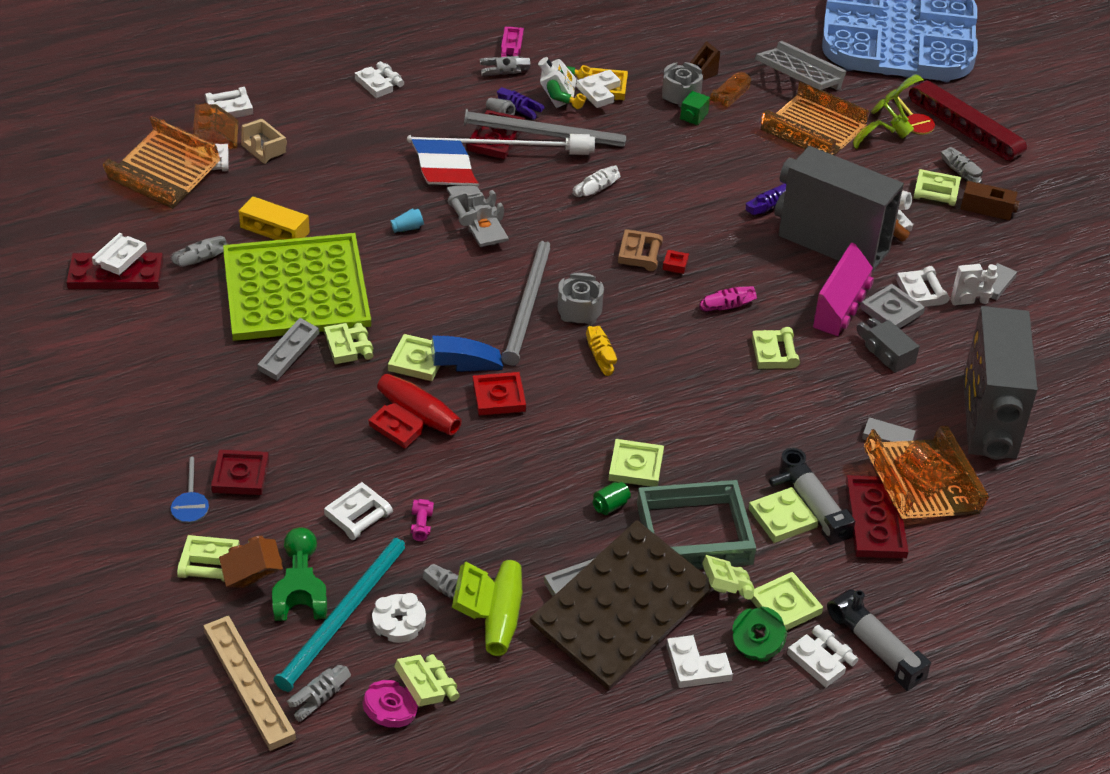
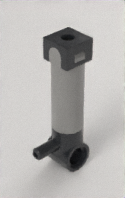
M797 448L784 450L781 456L779 475L770 477L769 484L774 487L790 482L822 525L821 533L830 545L852 538L855 519L847 509L841 510L806 464L805 453Z
M849 589L827 603V610L833 621L840 625L845 624L895 672L894 679L906 691L927 679L931 662L919 650L913 653L864 607L865 593L863 591Z

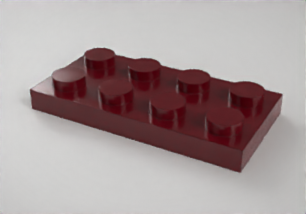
M82 252L72 254L67 277L68 289H159L163 253H143L120 275L101 268L99 264L93 265L92 257L96 253Z
M847 475L846 488L849 510L856 521L853 531L856 557L907 559L909 551L904 521L880 476ZM884 476L901 507L900 497L890 478ZM892 477L898 487L896 477Z

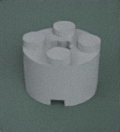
M684 62L683 65H677V63L668 65L664 69L662 98L681 107L682 102L691 91L701 94L703 83L702 70L688 62Z
M587 273L570 274V278L566 280L563 278L558 286L557 306L561 319L564 322L594 324L602 313L604 294L602 282L600 281L599 283L596 281L595 276Z

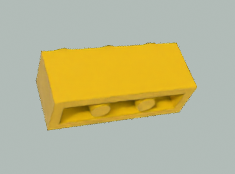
M253 196L239 210L240 228L274 240L305 238L310 233L308 215Z

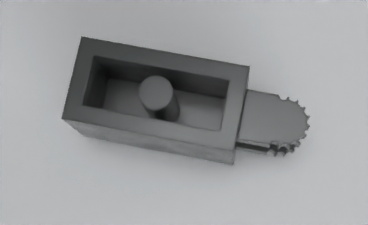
M871 318L867 321L868 326L864 323L856 326L859 336L866 341L865 347L894 373L916 363L920 346L890 320L881 323L877 319Z

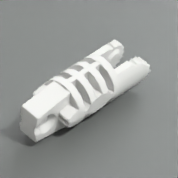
M617 166L601 169L586 177L584 181L574 186L573 194L576 197H586L591 194L594 195L610 186L621 177Z

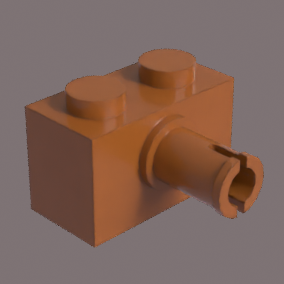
M264 536L252 537L248 539L247 544L231 547L228 549V553L219 557L226 587L244 588L283 570L282 559L279 556L276 540L265 539Z

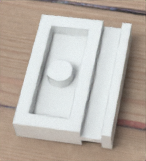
M119 233L92 257L93 265L99 264L101 268L120 275L147 250L146 243L129 236L123 237L122 233Z

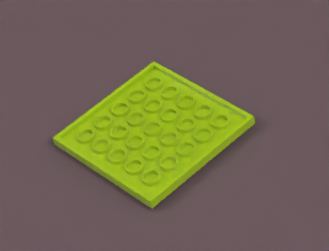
M355 233L223 245L233 341L284 336L299 318L318 327L319 332H324V327L347 323L349 329L354 328L356 323H361L363 327H371L370 310Z

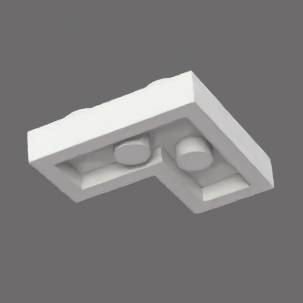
M611 70L577 80L576 87L596 108L614 103V95L609 90L620 87L621 80Z
M693 635L667 639L666 646L679 688L732 681L733 673L726 653L699 656Z

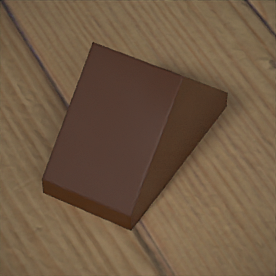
M706 41L690 63L702 70L703 80L718 75L720 51Z

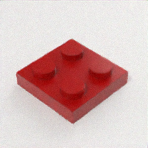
M520 372L473 376V388L478 415L526 412V401Z

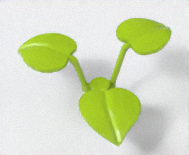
M917 74L912 75L874 106L871 111L872 114H875L885 106L893 116V119L890 121L892 126L879 119L870 123L854 138L853 145L856 149H858L860 142L878 125L884 126L892 133L895 131L901 139L914 129L908 122L909 119L902 109L898 96L910 85L922 81L923 78ZM891 99L895 100L901 116L896 115L888 105Z

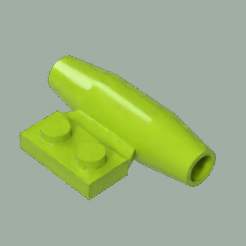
M513 560L502 562L494 581L488 576L487 572L466 561L460 566L452 608L474 619L486 618V651L495 656L506 654L517 627L523 593L521 565Z

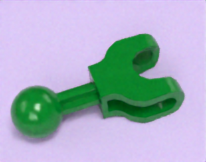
M294 528L287 533L284 539V549L287 555L292 558V568H286L285 577L273 587L274 621L287 620L289 609L298 604L311 607L314 619L327 618L326 585L313 575V567L308 568V558L316 551L317 539L314 533L307 528Z

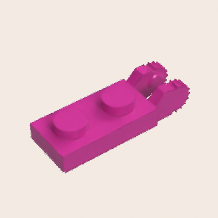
M505 27L501 45V57L520 55L524 28Z

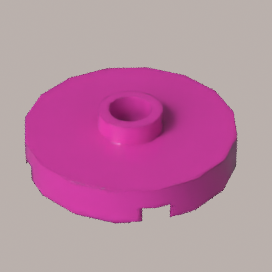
M381 680L371 684L365 692L362 702L363 709L370 719L377 724L394 728L410 724L415 719L419 707L407 687L403 688L399 686V682L393 680Z

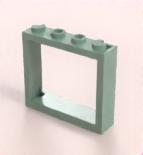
M737 480L642 487L638 489L637 507L641 523L653 533L649 509L729 503L739 541L671 548L697 569H704L702 563L705 555L730 561L731 566L754 565L756 545Z

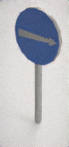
M194 457L189 459L188 493H183L176 497L171 505L172 516L182 523L198 522L206 516L209 510L208 500L205 496L193 492Z

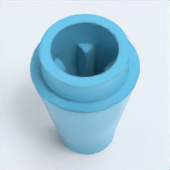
M413 208L390 221L394 233L420 229V226L424 225L420 210H413Z

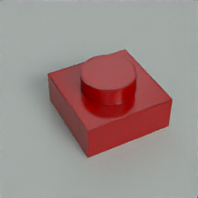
M667 250L663 262V270L684 274L689 260V253Z

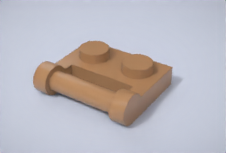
M625 229L618 263L645 267L648 271H655L658 265V250L662 245L663 237L660 234ZM645 243L651 245L648 256H642Z

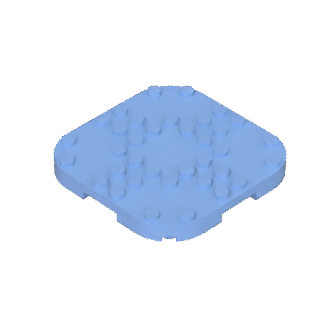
M827 0L822 49L825 56L832 62L848 71L857 70L882 73L884 75H899L906 78L917 74L924 79L949 82L950 80L966 76L974 68L977 56V5L974 0Z

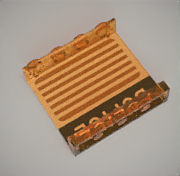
M800 81L797 96L777 113L769 110L763 113L760 130L805 150L808 146L835 156L866 127L869 110Z
M151 116L150 121L153 131L120 163L107 159L103 163V167L108 179L173 209L220 161L218 148L213 142L203 140L195 134L183 131L180 127L172 126L164 120Z
M939 426L933 440L882 442L880 435L877 434L875 429H872L865 441V452L871 459L876 472L879 474L902 519L981 513L989 495L948 426Z

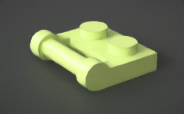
M919 169L913 199L919 200L924 198L955 206L961 177Z
M784 327L781 330L752 332L758 369L796 368L799 366L800 360L795 352L792 328ZM778 342H784L786 357H781Z
M188 535L178 565V577L222 579V582H225L221 568L190 566V562L221 565L219 557L228 553L229 548L240 545L239 540Z

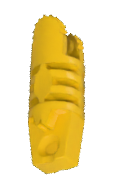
M588 326L586 336L589 347L601 371L609 376L613 374V364L615 365L618 360L602 328L600 326Z

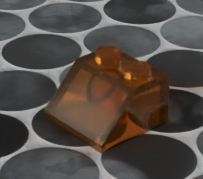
M196 104L193 125L195 145L228 144V149L237 148L239 120L217 104Z

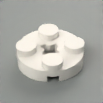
M413 593L381 597L376 601L372 613L373 628L380 637L381 634L388 637V641L396 643L410 641L416 638L418 632L425 627V608ZM397 615L404 616L402 621H398L397 618L393 617Z

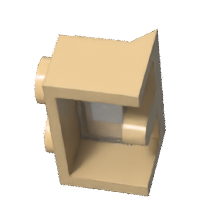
M259 119L242 125L241 145L262 163L266 164L269 159L286 153V137L265 120Z

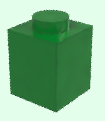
M691 91L681 104L680 119L699 125L708 114L710 97Z

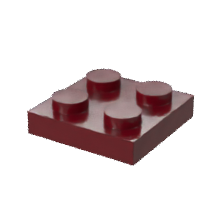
M219 450L211 484L212 493L262 495L269 463V452Z

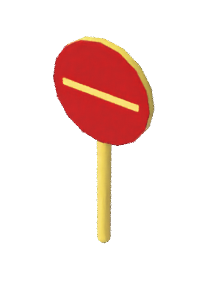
M898 97L902 108L909 115L907 117L909 119L908 122L914 127L911 132L928 134L934 130L935 123L929 116L913 114Z

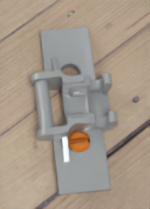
M457 185L447 187L450 195L448 198L449 205L455 209L459 216L460 224L468 226V231L473 234L480 247L509 241L507 234L499 223L503 219L504 207L502 203H498L497 208L495 207L496 194L494 190H490L489 197L485 199L477 186Z

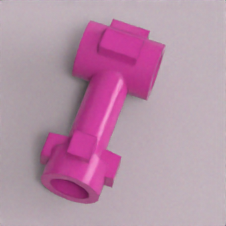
M413 500L412 515H416L417 519L416 525H411L410 533H412V537L416 541H424L430 535L431 527L426 526L427 517H432L434 502L429 500Z

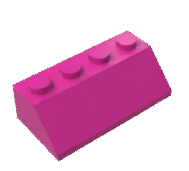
M852 242L820 291L813 328L839 336L842 329H847L851 319L850 316L856 314L858 303L864 300L866 289L870 290L874 278L871 277L873 267L857 245Z

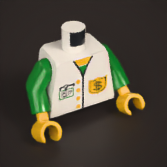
M548 57L541 59L538 63L542 69L540 83L555 107L558 108L570 102L576 109L582 108L586 101V96L579 93L574 98L575 76L578 79L589 76L590 68L583 65L579 70H576L575 67L566 66L560 59L553 62Z

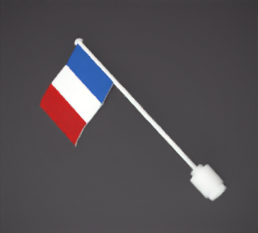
M570 134V138H566V142L411 137V135L407 137V141L409 143L412 142L418 154L421 171L426 182L437 185L479 186L472 173L469 157L462 143L565 146V150H569L571 155H589V153H594L595 137L590 136V134Z

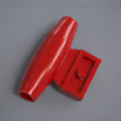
M385 374L380 378L377 389L393 404L384 405L368 420L369 426L405 449L421 435L423 425L449 435H454L459 430L462 420L441 400L415 384L393 375Z

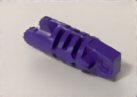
M503 87L497 91L498 99L510 100L515 105L516 112L532 120L537 116L533 110L539 113L544 110L542 104L516 91Z
M786 184L757 195L756 198L746 203V211L755 215L774 209L779 197L786 190Z

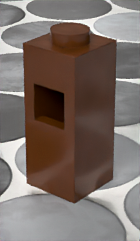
M967 181L960 209L1010 221L1012 212L1017 213L1020 201L1016 200L1018 193L1016 191Z

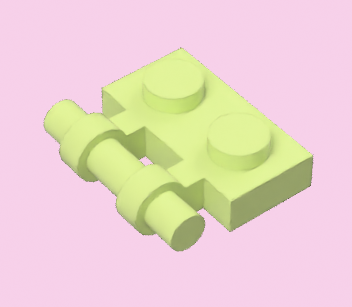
M347 323L324 327V334L334 364L358 360L357 353L364 355L367 360L373 358L372 343L368 341L367 329L361 323H356L354 328L351 329L348 328Z
M705 555L702 565L714 590L721 593L728 591L735 594L738 590L745 599L753 598L754 586L746 570L741 567L731 566L730 561Z
M421 655L396 660L394 668L418 706L443 702L445 695L448 696L450 701H456L460 697L456 690L457 685L455 681L447 676L442 661L437 660L435 655L427 656L425 661Z

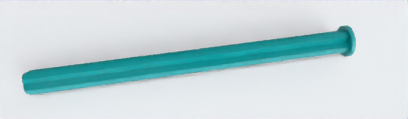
M394 538L281 674L274 676V682L281 690L286 692L292 691L294 682L405 549V542L403 540Z

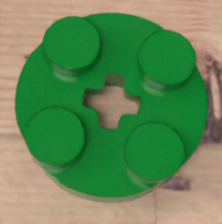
M760 606V608L753 610L751 608L744 610L734 621L732 629L733 640L738 651L743 656L760 662H766L771 657L777 655L785 645L787 630L782 617L769 607ZM762 628L766 629L763 638H755L753 632L755 629L759 631Z

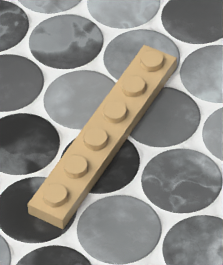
M229 615L203 625L208 640L269 750H274L295 741V731Z

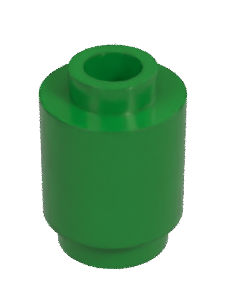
M613 482L595 492L592 503L597 512L607 515L627 504L631 494L625 483Z

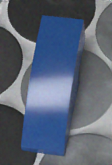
M432 336L431 352L434 366L455 365L456 371L503 370L500 350L490 345L461 337Z

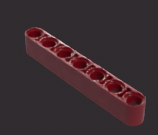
M926 80L910 88L909 97L913 103L1001 158L1010 161L1026 152L1027 144L1022 137L934 83Z

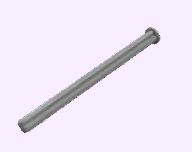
M468 109L465 111L464 126L472 124L559 138H570V134H590V136L595 137V143L624 147L626 143V136L622 134L468 112Z
M540 241L508 346L506 351L502 353V361L507 365H517L520 361L519 352L550 251V243L548 241Z

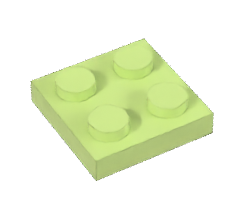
M404 334L388 363V371L433 381L440 365L434 366L432 340Z
M616 439L609 481L650 487L658 486L664 446Z
M793 487L749 502L750 512L774 543L812 530L818 526V519Z
M793 572L755 588L754 596L750 599L757 608L761 606L775 610L782 617L786 630L821 615L823 612V606Z

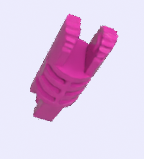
M754 286L716 291L715 294L705 296L700 301L699 307L702 311L707 312L717 309L721 311L736 308L755 301L757 295Z

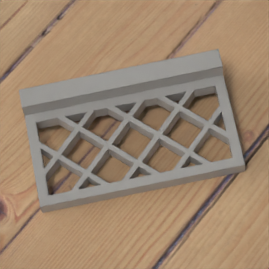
M784 41L778 42L777 48L758 53L755 57V60L818 90L828 87L836 90L841 89L846 70Z

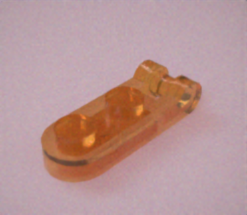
M744 72L734 74L717 90L714 89L711 92L710 100L721 102L723 106L729 107L750 88L751 77Z

